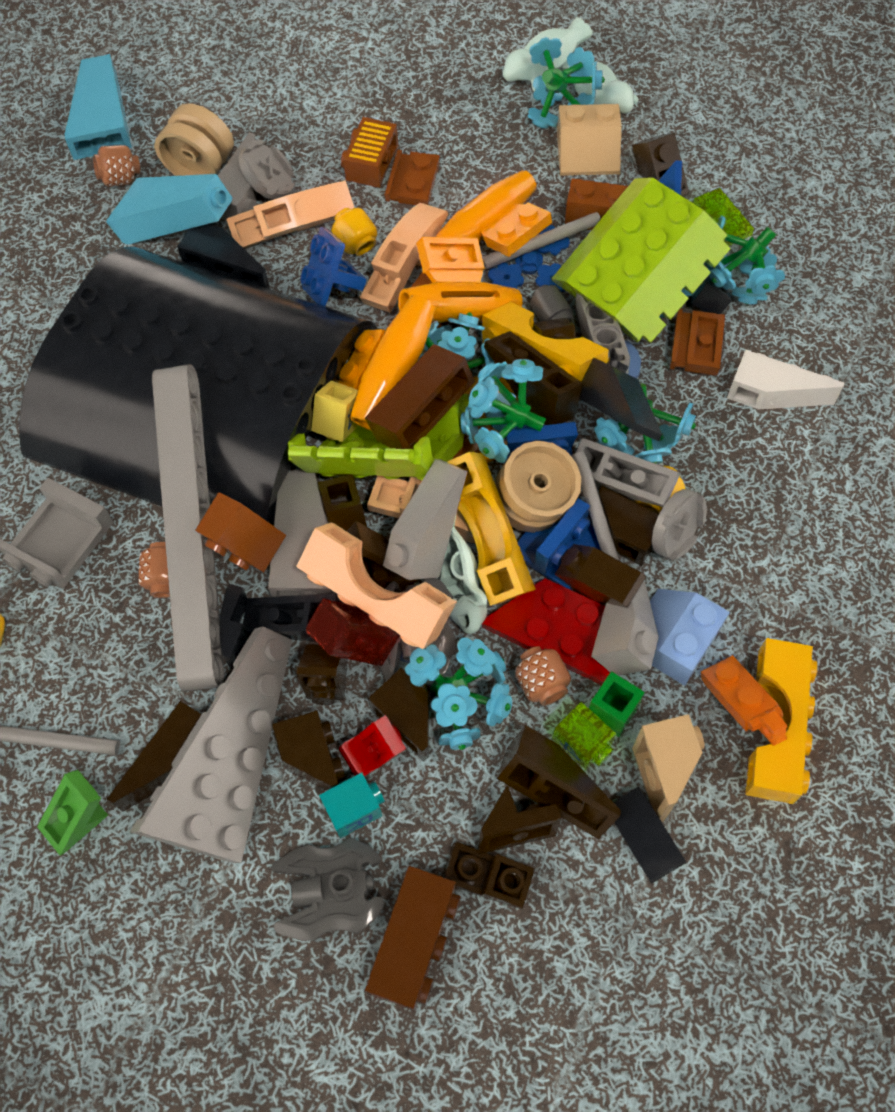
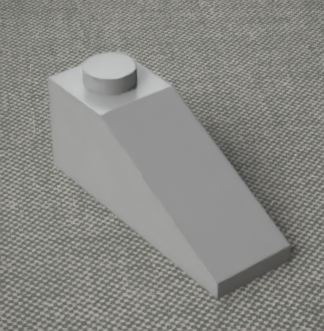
M248 133L218 175L233 197L232 202L220 218L227 221L226 218L254 209L253 206L257 205V191L246 181L239 165L240 151L250 141L256 140L253 133Z
M582 438L576 453L585 451L597 489L600 490L603 486L626 498L664 507L665 503L669 500L680 476V473L585 438Z
M435 459L391 531L383 563L384 567L408 580L440 577L467 475L466 470L441 459Z
M644 581L628 608L606 603L591 657L609 672L612 671L617 675L651 670L659 636Z

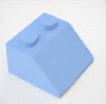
M658 589L650 600L659 636L652 666L685 686L721 630L730 612L696 592Z

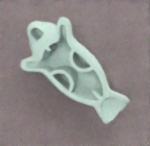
M577 17L572 21L568 29L553 28L540 32L523 49L514 50L506 57L503 69L504 79L509 82L516 80L531 81L532 90L535 91L533 87L534 79L537 76H542L543 72L548 70V67L542 66L540 62L537 64L532 63V56L529 52L530 47L545 37L550 40L553 38L560 39L562 43L560 48L561 55L553 60L554 67L559 69L567 62V56L575 51L577 45L592 36L593 31L582 18Z
M566 62V63H565L563 66H561L560 68H561L562 70H565V69L569 68L570 66H569L568 63ZM597 62V70H603L605 82L602 83V90H596L593 105L619 104L620 113H629L633 109L634 104L638 102V97L634 95L631 86L626 82L620 81L607 65ZM592 83L574 84V88L579 95L581 93L592 95Z
M453 524L440 577L437 579L444 583L452 594L453 599L457 601L450 614V618L463 632L474 634L480 629L487 616V596L480 590V578L477 573L478 565L475 556Z

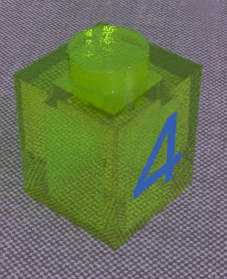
M580 702L554 728L552 739L582 768L587 770L593 763L600 767L615 750L611 745L616 733L587 706Z

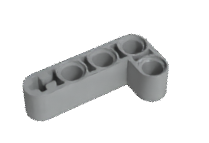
M576 293V316L583 337L609 349L608 359L611 357L630 366V355L619 323Z

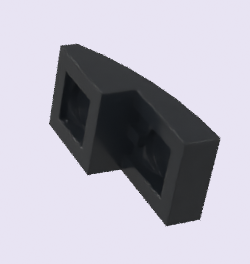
M233 584L228 585L220 617L222 654L231 669H234L233 663L250 637L244 624L240 623L246 609L247 595L243 587Z
M639 786L614 801L615 805L621 810L620 817L614 823L651 884L686 863L678 847Z

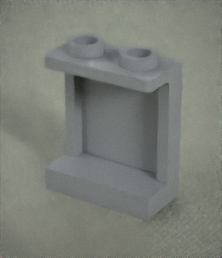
M47 478L39 488L46 498L45 501L10 544L0 539V551L4 555L1 560L18 572L23 568L32 572L30 576L45 587H49L53 583L64 589L114 522L104 506Z

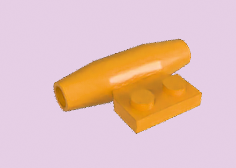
M521 170L491 185L458 210L435 237L478 238V242L484 239L487 247L510 257L529 240L552 223L551 212L529 202L524 205L536 191L537 185L529 172Z
M420 238L416 244L423 274H426L432 283L402 289L398 297L399 311L411 295H419L428 299L436 307L432 321H437L438 323H449L448 318L458 319L459 313L467 314L468 312L472 313L473 317L479 318L478 322H482L483 314L502 305L513 302L522 307L523 304L522 295L518 289L481 282L485 267L478 238Z
M411 295L386 331L384 329L364 330L357 338L355 350L349 362L341 369L338 381L340 384L358 390L350 414V419L357 425L371 430L365 417L418 361L425 347L436 310L435 305L428 299L419 295Z

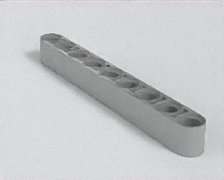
M188 364L157 369L153 371L152 375L176 676L178 685L184 692L217 688L220 684L224 683V662L220 644V616L214 551L204 545L208 539L195 531L209 509L210 503L199 381L195 368Z

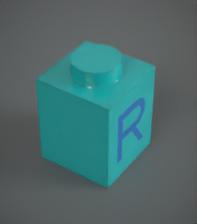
M363 773L319 795L340 839L382 817L379 806L385 802L375 780L367 783Z

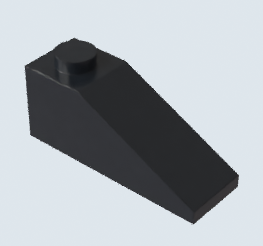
M213 223L188 229L177 246L182 262L270 289L265 268L223 228Z
M593 357L581 381L583 386L579 399L628 428L659 441L662 436L661 430L639 380L626 373L629 366L609 357L607 363Z
M337 593L247 598L243 624L249 635H251L255 628L266 627L291 640L327 644L356 643L361 609L342 602L338 598Z

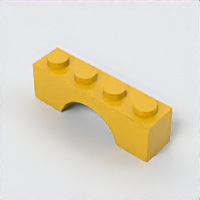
M509 302L482 315V326L485 327V330H482V343H484V339H492L511 331L580 382L593 357L605 363L608 361L609 349L584 337L553 339L536 333L534 331V313L513 302Z
M467 452L447 461L467 471L458 509L464 516L475 540L479 559L477 573L490 606L536 590L484 455L482 453Z
M766 638L758 651L756 681L779 704L783 711L782 719L787 724V740L775 746L769 744L757 747L749 756L745 795L794 804L808 791L810 772L809 770H804L805 756H809L811 752L813 737L812 733L807 732L808 719L812 718L815 708V697L810 696V683L815 681L817 674V661L812 660L813 646Z

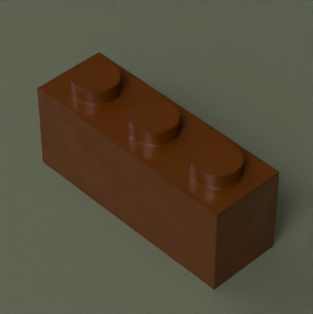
M433 344L365 417L376 440L390 448L414 449L413 446L432 430L475 382L466 358Z
M408 866L365 988V992L368 995L414 1012L418 1002L426 1005L434 979L427 977L432 960L441 961L448 937L441 935L446 918L454 921L461 900V896L455 894V881Z

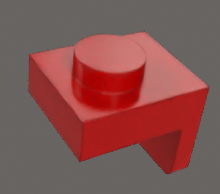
M385 715L374 721L355 737L341 744L339 750L353 774L356 776L363 773L365 777L406 750V747L402 742L399 730L390 723Z

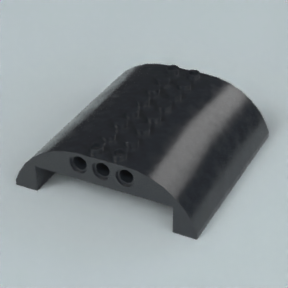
M137 247L117 249L102 258L85 277L39 348L32 363L21 402L19 420L21 454L23 457L162 506L152 375L153 371L157 369L191 364L195 368L199 381L210 505L220 492L243 504L274 526L276 495L293 464L288 460V442L297 434H304L306 440L312 428L315 394L328 382H336L351 352L355 350L357 338L364 330H378L375 323L363 318Z

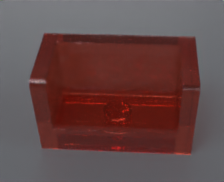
M325 598L322 599L306 627V633L329 655L377 666H383L400 637V634L388 626L374 623L369 618V614L362 609Z

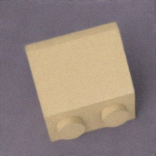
M619 104L559 105L557 141L560 176L620 174L621 117Z
M689 714L643 725L632 747L650 805L661 822L665 821L677 803L703 753L704 739L702 732L697 725L693 726Z

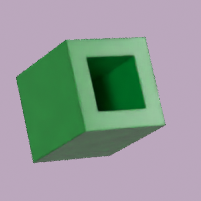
M611 671L590 702L586 717L620 737L639 708L645 692Z

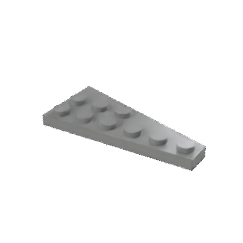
M259 627L253 630L233 663L234 669L225 683L219 685L214 694L216 698L209 710L203 712L171 763L173 767L163 785L157 786L149 799L152 803L142 819L136 820L130 833L226 862L242 863L273 727L272 724L274 723L292 644L291 639L266 627Z

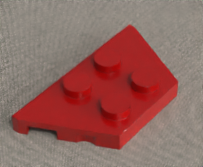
M544 578L534 585L536 590L514 598L487 616L483 621V629L527 650L536 646H540L542 650H556L568 670L601 686L610 674L605 667L591 657L605 606L551 580Z

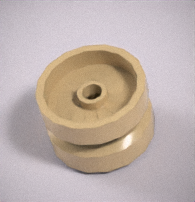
M189 103L181 104L175 109L168 120V124L162 128L156 137L154 148L162 164L175 176L218 175L222 164L227 161L232 153L234 140L227 125L215 113L202 106Z
M544 441L524 443L515 449L494 479L511 526L519 531L532 533L547 530L556 524L574 505L581 492V475L577 463L566 450L554 443Z

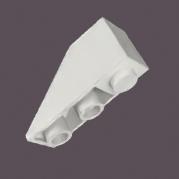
M745 350L727 399L756 409L834 405L844 386V382L802 369L794 364H787L769 358L761 353Z

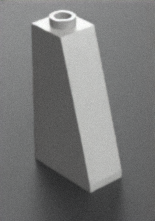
M304 470L288 472L277 493L274 527L287 536L270 563L268 589L271 597L335 593L326 586L313 583L307 578L305 572L296 567L314 529L328 524L315 473H306Z

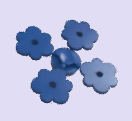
M550 224L539 234L552 230L555 227ZM566 237L516 257V264L508 266L505 262L501 263L497 268L489 270L488 279L493 282L492 284L517 289V287L524 284V278L521 276L522 273L529 275L537 272V286L555 285L560 292H565L563 288L551 279L561 268V265L558 263L552 264L551 267L549 265H542L543 257L540 253L550 252L552 255H558L561 250L569 247L570 240Z

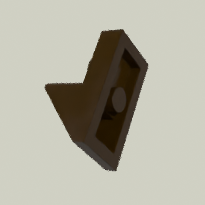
M506 786L481 828L478 842L479 853L483 854L555 837L561 821L557 805L553 804L543 807L541 804H535L526 807L521 812H517L509 786Z

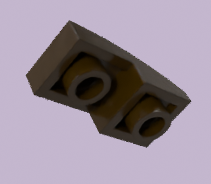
M454 842L442 877L455 881L456 888L523 909L535 868L499 854L494 856L487 853L480 854L477 849Z

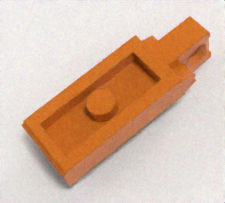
M733 655L701 671V679L705 686L745 731L751 730L754 732L759 730L773 746L787 740V724L781 718L783 717V711L779 704Z

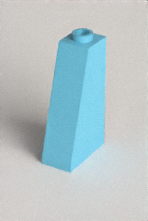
M110 54L81 60L65 130V140L74 160L97 154L101 146L126 145L132 148L118 76Z
M217 174L137 178L106 222L119 239L129 245L217 222L232 202L233 197Z

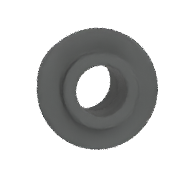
M543 285L533 292L530 306L540 321L565 317L574 323L573 310L557 286Z

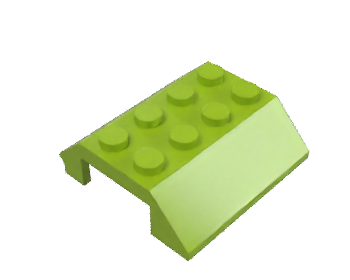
M653 177L635 178L551 279L575 298L576 293H578L619 323L623 333L637 343L642 337L647 342L652 343L666 326L659 316L663 314L667 319L671 320L688 300V297L681 290L684 288L693 294L711 273L703 264L706 262L715 268L731 248L724 242L727 234L703 209Z
M463 394L432 430L413 446L414 449L390 448L378 442L371 430L358 425L343 442L326 439L318 447L307 446L305 435L297 434L288 442V460L306 473H321L322 476L326 477L337 474H352L355 478L377 475L384 476L386 479L416 477L418 480H423L435 459H441L445 462L452 460L462 448L464 434L460 421L461 414L468 407L469 394Z

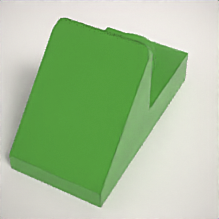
M75 770L64 775L37 828L61 856L103 821L108 814L100 806L101 797L94 787L89 784L79 770Z

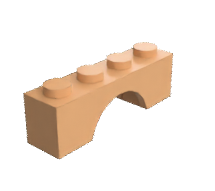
M332 522L314 529L296 566L305 572L307 578L313 583L328 587L338 594L337 596L342 602L351 606H357L368 613L369 618L374 623L388 626L400 634V638L405 643L413 647H420L421 649L437 640L457 601L427 582L421 583L408 592H392L380 587L372 580L365 569L362 559V541Z

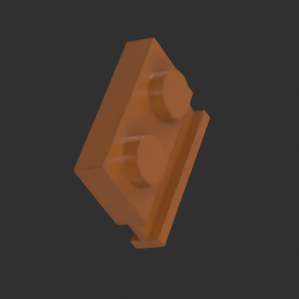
M397 150L385 191V201L390 202V200L409 205H417L419 203L429 205L440 164V155L413 151L410 154H403L402 150Z
M680 309L676 314L669 369L674 370L675 367L685 368L684 371L718 376L725 315L694 310L692 313H685L683 309Z

